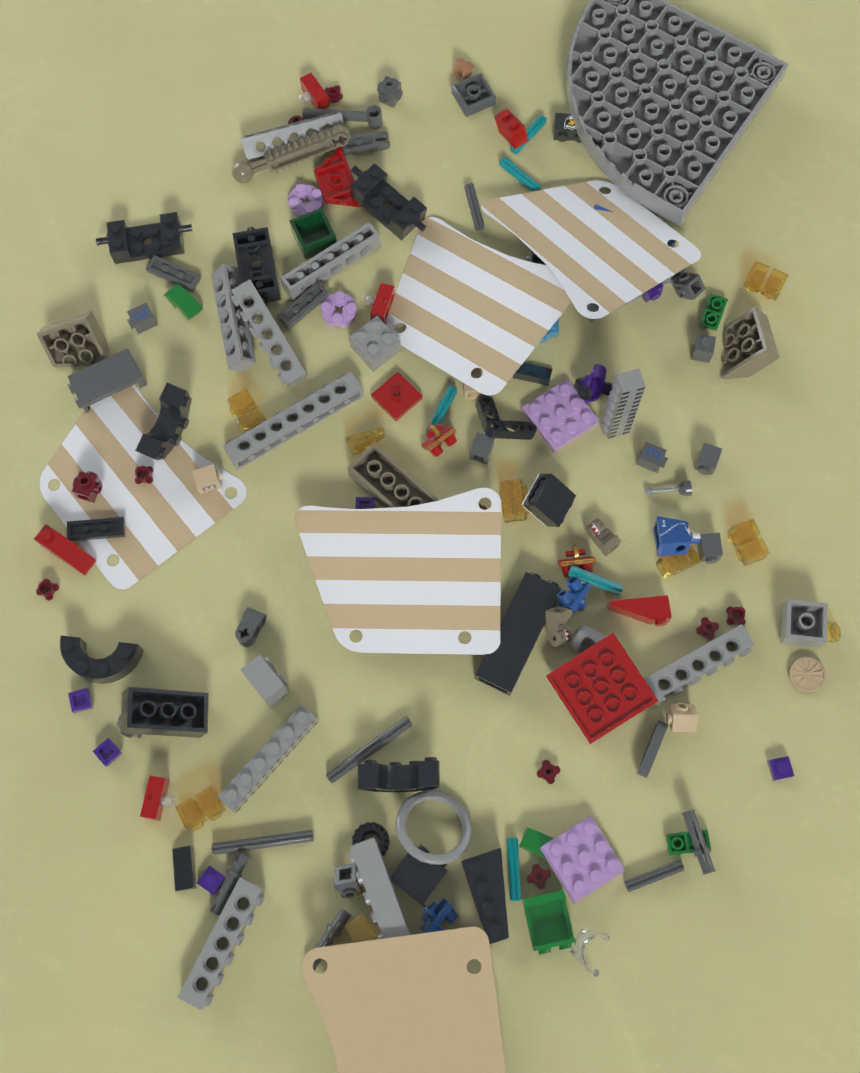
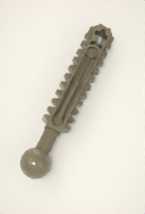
M339 124L330 129L321 130L319 133H313L311 136L308 135L306 138H300L298 141L294 140V142L287 143V145H281L279 148L267 149V152L264 153V159L250 164L246 161H238L232 168V176L239 183H247L256 172L269 168L270 172L275 171L278 173L279 169L283 170L284 167H290L292 164H297L300 161L303 162L306 159L309 160L311 157H316V155H322L324 152L348 144L349 139H351L348 127Z

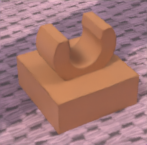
M458 58L452 73L459 81L469 78L474 65L471 61L466 62L463 58Z

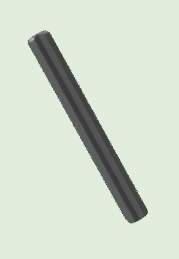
M407 716L402 718L329 771L326 777L331 783H334L410 728L412 722Z
M312 830L218 842L212 844L211 850L212 854L218 855L314 841V834Z

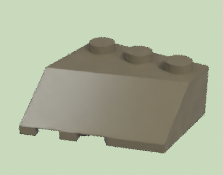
M756 307L725 326L723 343L725 356L722 358V363L724 364V371L721 372L722 379L750 377L780 358L768 317Z
M92 310L44 326L37 333L53 367H88L110 357L108 343Z

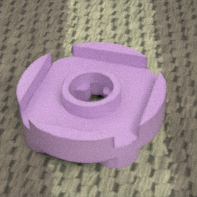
M296 185L288 197L291 212L296 217L323 208L321 191L311 185ZM304 199H308L310 201L303 204Z
M342 291L331 294L321 304L322 318L331 327H347L356 318L357 308L354 299ZM336 308H342V313H335Z

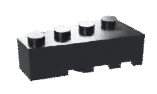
M501 848L462 860L461 864L483 931L488 936L489 944L509 938Z

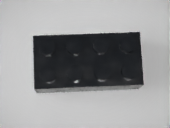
M128 687L122 693L121 733L201 738L208 733V693Z

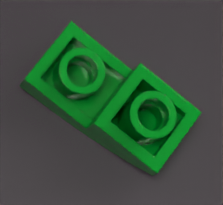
M179 284L164 294L175 309L178 308L188 321L203 310L202 306Z
M711 293L699 326L717 331L728 299Z
M528 827L524 832L519 847L534 856H541L546 859L540 847L554 838Z
M708 829L701 830L707 848H710V851H712ZM688 832L666 834L669 856L695 852Z

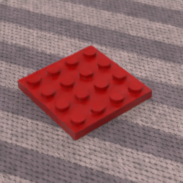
M614 632L546 675L548 681L590 744L659 701Z

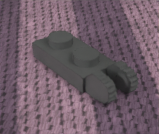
M384 131L350 135L351 139H349L347 145L342 146V151L344 155L375 151L377 149L380 151L386 150L390 147V142L386 140L389 137L388 133Z

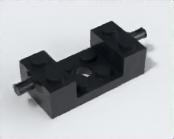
M374 163L364 172L356 165L351 169V172L358 179L351 184L350 197L401 241L415 227L421 230V232L426 229L427 226L422 221L425 219L427 207L415 197L408 201L387 183L388 174ZM390 203L392 207L385 208L383 204Z
M177 212L159 214L160 223L127 227L124 220L107 222L106 237L96 238L97 246L108 244L109 253L115 264L152 259L154 255L158 257L185 254L182 233L193 231L192 224L181 225ZM147 239L152 240L150 244H143Z
M248 227L247 231L232 233L240 283L242 284L250 279L268 308L267 303L281 300L268 227L259 229L251 227V230ZM254 260L260 261L259 265H251ZM247 300L245 302L246 306L254 304V301Z

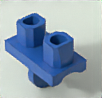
M570 578L567 581V586L570 590H562L557 595L560 602L558 607L572 609L574 613L576 611H584L586 608L585 595L591 586L589 583H581L578 578Z
M444 898L439 904L433 901L429 908L423 904L421 908L426 912L421 919L425 923L420 930L424 933L443 931L444 929L439 926L443 919L452 924L458 917V914L452 908L453 905Z

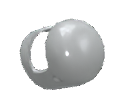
M580 626L572 636L571 646L576 652H583L605 638L606 635L589 626Z

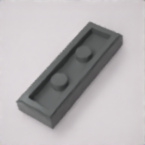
M156 255L153 256L146 267L148 273L175 285L179 284L191 292L195 290L201 280V275Z
M317 281L277 317L290 330L330 294Z

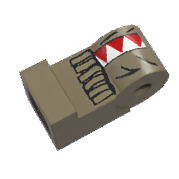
M596 518L585 527L588 536L605 556H608L619 547L621 543L619 537L614 535L599 518Z
M556 606L546 610V631L549 643L557 647L569 642L571 633L569 631L568 619L572 617V609Z

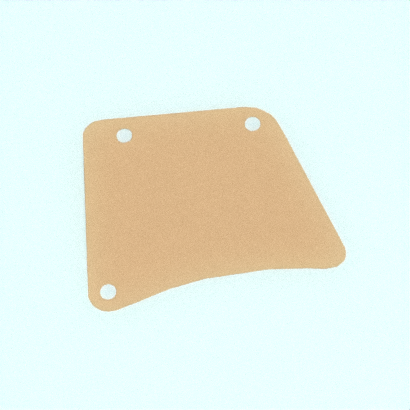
M472 926L318 947L310 950L305 955L302 961L303 977L325 1023L335 1054L338 1073H506L491 949L488 936L481 928ZM319 958L327 962V970L321 974L316 973L313 969L314 961ZM472 959H477L481 963V970L477 974H471L467 970V964Z

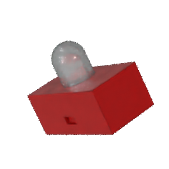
M312 72L301 77L300 84L304 93L299 95L298 101L301 104L311 102L315 109L329 108V96Z
M381 283L376 297L371 295L365 296V305L372 307L370 312L371 320L378 316L384 324L386 323L395 297V286Z
M149 776L140 817L161 821L164 806L174 807L177 804V798L174 795L167 794L170 782L168 779Z

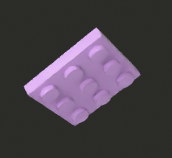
M568 379L522 407V412L531 423L536 425L538 433L553 452H556L600 422L585 401L578 396V392Z
M592 816L540 847L573 904L625 871Z

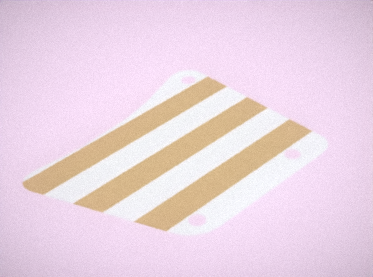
M587 181L490 199L481 205L482 210L488 216L516 235L549 267L560 281L577 311L590 319L606 316L701 258L700 250L639 202L627 196L619 187L605 181ZM601 187H608L611 192L609 194H602L599 189ZM596 204L612 212L594 209V206ZM669 240H676L679 242V246L672 248L667 245V242ZM595 303L599 306V310L591 312L587 309V305Z
M428 217L422 222L427 226L423 232L418 230L386 320V326L400 340L401 346L484 395H496L504 388L572 301L560 281L547 265L508 256L470 239L439 218ZM398 323H404L406 330L402 333H397L395 326ZM474 368H481L483 370V375L480 378H473L471 376V371Z
M135 384L88 406L90 412L86 413L84 411L40 477V490L44 499L66 527L67 521L125 518V537L78 541L85 552L97 560L95 564L106 579L115 588L122 590L133 586L243 503L247 493L246 487L240 479L202 457L182 440L178 446H174L165 459L155 460L135 451L142 435L148 433L158 419V415ZM214 464L216 470L220 469L223 480L220 483L222 488L200 494L196 488L192 471ZM151 466L154 469L152 473L153 482L151 484L135 483V469L137 467ZM79 471L85 473L87 471L94 472L102 482V491L97 495L94 503L78 499L71 492L74 478L78 476ZM52 479L60 481V487L55 491L48 488V483ZM229 487L237 490V495L233 499L225 496V490ZM116 554L119 556V563L116 566L108 565L107 558L109 555Z
M478 488L435 502L408 507L344 509L311 505L303 506L295 513L297 529L337 640L344 647L360 653L470 655L490 654L499 647L501 499L494 490ZM486 497L491 500L492 504L489 509L483 510L479 507L478 503L481 498ZM351 631H361L363 637L360 642L354 643L350 640L349 635ZM462 631H467L471 634L472 638L468 644H462L458 640V636Z

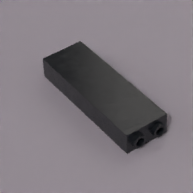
M534 572L525 573L500 623V645L494 652L485 654L475 674L476 680L511 696L545 626V611L554 607L558 599L557 595L562 589L556 582L550 580L547 582Z

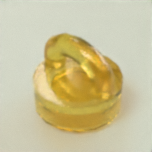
M836 622L827 623V642H838L841 637L839 625Z

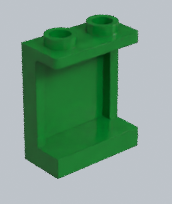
M564 890L522 899L533 951H538L539 955L550 953L551 948L559 946V950L572 948L571 943L576 942L569 919Z

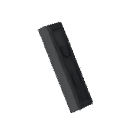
M124 517L67 521V539L70 541L125 537Z

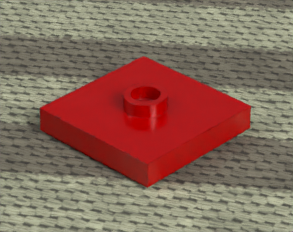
M399 372L395 373L371 394V398L395 421H398L423 399V396Z

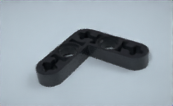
M484 394L478 396L475 406L484 433L488 437L531 440L534 438L537 432L535 424L528 421L500 420L493 398Z

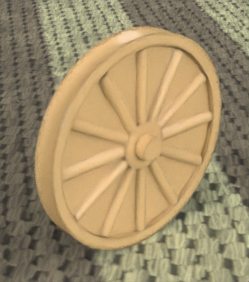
M801 657L792 663L789 669V678L796 689L805 693H811L819 690L824 685L826 672L818 660L811 657Z

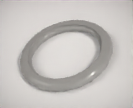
M428 790L417 792L402 803L396 817V832L402 846L412 857L428 864L442 865L460 858L467 850L472 837V823L468 812L456 798L441 791ZM426 800H437L444 802L456 811L462 823V836L458 845L453 850L440 855L429 854L418 849L412 843L406 831V819L410 810L416 804Z

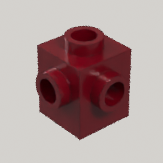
M79 471L78 476L74 478L71 492L78 499L94 503L97 495L101 493L103 485L96 473Z

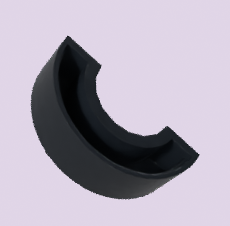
M168 382L159 398L161 408L154 427L148 433L142 435L135 450L155 460L165 459L174 446L180 444L183 429H186L189 424V419L187 418L192 398L187 390Z
M62 635L60 637V650L65 663L80 677L93 683H112L126 677L138 665L144 651L139 644L119 642L116 650L111 655L103 659H94L89 657L86 651L87 643L80 637Z
M425 757L424 761H409L408 765H401V762H389V765L377 763L376 760H365L364 764H358L359 790L370 792H418L434 790L440 787V761L436 757Z

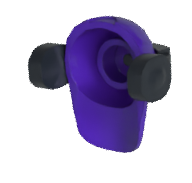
M595 364L591 374H587L575 381L574 387L578 391V396L587 403L596 401L602 393L609 396L610 391H612V383L605 382L607 370L603 365Z

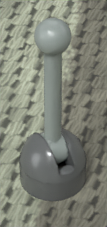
M683 481L678 487L646 488L645 493L651 495L658 492L678 491L682 496H692L691 481Z

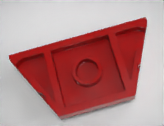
M338 147L334 155L325 159L324 163L314 170V176L325 204L362 207L350 197L351 184L355 181L342 148Z

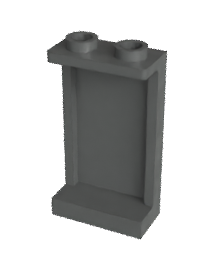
M128 348L67 376L70 384L67 385L71 393L77 396L75 398L79 409L83 408L86 413L90 412L88 406L138 383L140 388L147 385Z

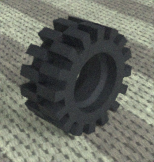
M366 822V824H361L354 831L352 845L363 841L367 834L372 833L379 838L378 846L382 856L388 851L390 844L389 835L382 825L376 822Z

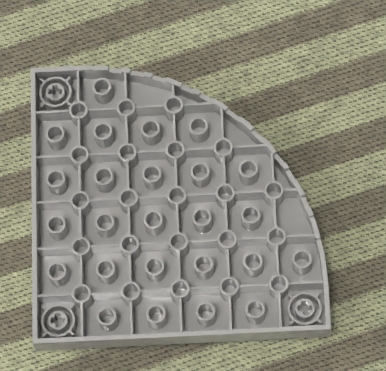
M590 0L578 21L570 45L566 76L567 99L577 134L598 168L627 196L680 226L784 78L789 64L666 0Z

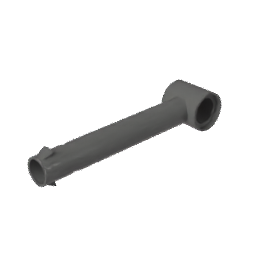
M377 105L369 106L366 111L312 109L309 107L303 108L302 111L303 119L340 111L343 121L368 122L369 127L372 129H378L383 125L382 111Z

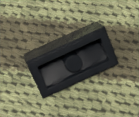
M523 362L513 375V378L549 386L553 369Z
M193 846L172 849L175 891L196 889Z

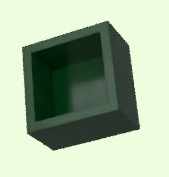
M323 208L289 220L292 234L305 260L316 256L337 242L336 235Z

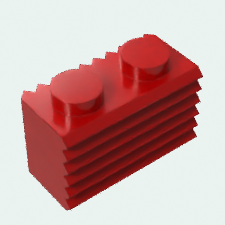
M505 109L495 115L499 133L504 136L514 149L529 141L525 125L509 109Z

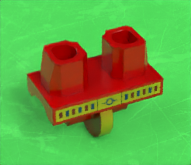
M429 424L427 426L429 432L425 434L428 440L422 443L421 446L433 456L438 457L443 453L439 445L444 441L450 447L457 442L454 435L456 430L453 426L451 428L448 425L442 427L441 424H438L435 427L433 424Z
M576 544L572 545V551H565L566 557L573 556V559L558 560V566L561 567L563 577H570L568 572L570 567L574 565H580L581 569L592 573L593 563H595V557L592 556L579 558V555H585V549L578 550Z

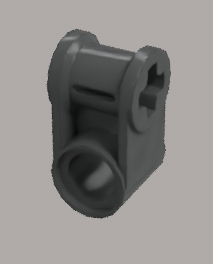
M250 607L246 608L235 632L240 645L250 647L255 643L260 630L266 622L267 614Z

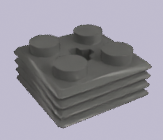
M482 73L451 85V93L466 117L496 104V96Z

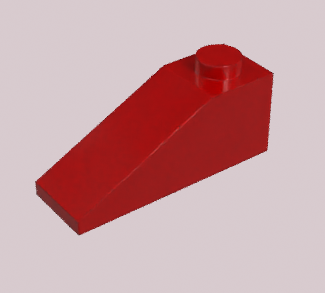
M47 524L43 526L34 538L41 547L84 576L97 561Z
M668 595L609 601L607 605L610 611L649 625L655 624L657 627L667 625L672 618Z

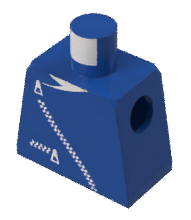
M657 516L653 528L657 556L685 555L688 553L690 544H700V533L690 532L687 521Z

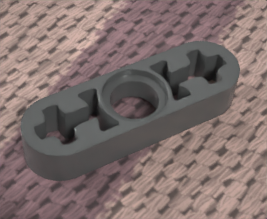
M658 720L637 770V774L647 778L668 728V724Z

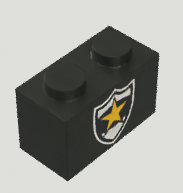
M555 113L554 140L582 143L571 114Z

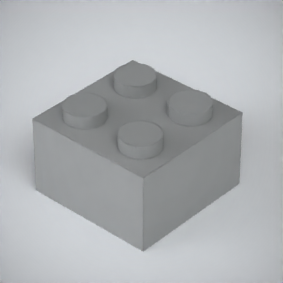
M378 316L349 336L350 347L373 372L401 351L400 340Z
M787 599L781 609L780 643L819 648L827 642L828 603Z
M259 654L241 669L244 676L270 708L289 694L286 689L289 685L279 672L277 674L274 673L277 670L267 657L263 659Z

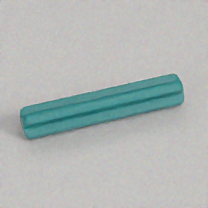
M539 115L526 129L529 141L546 124L547 118L543 115ZM527 143L523 144L517 149H514V147H512L511 145L510 151L516 155L526 146Z
M503 157L499 161V165L530 191L541 190L539 183L508 158Z
M448 386L429 424H433L436 427L442 423L457 394V388Z
M571 566L568 574L572 578H578L582 582L589 583L592 586L618 596L623 591L621 584L576 566Z
M507 838L510 900L520 901L522 898L518 839Z

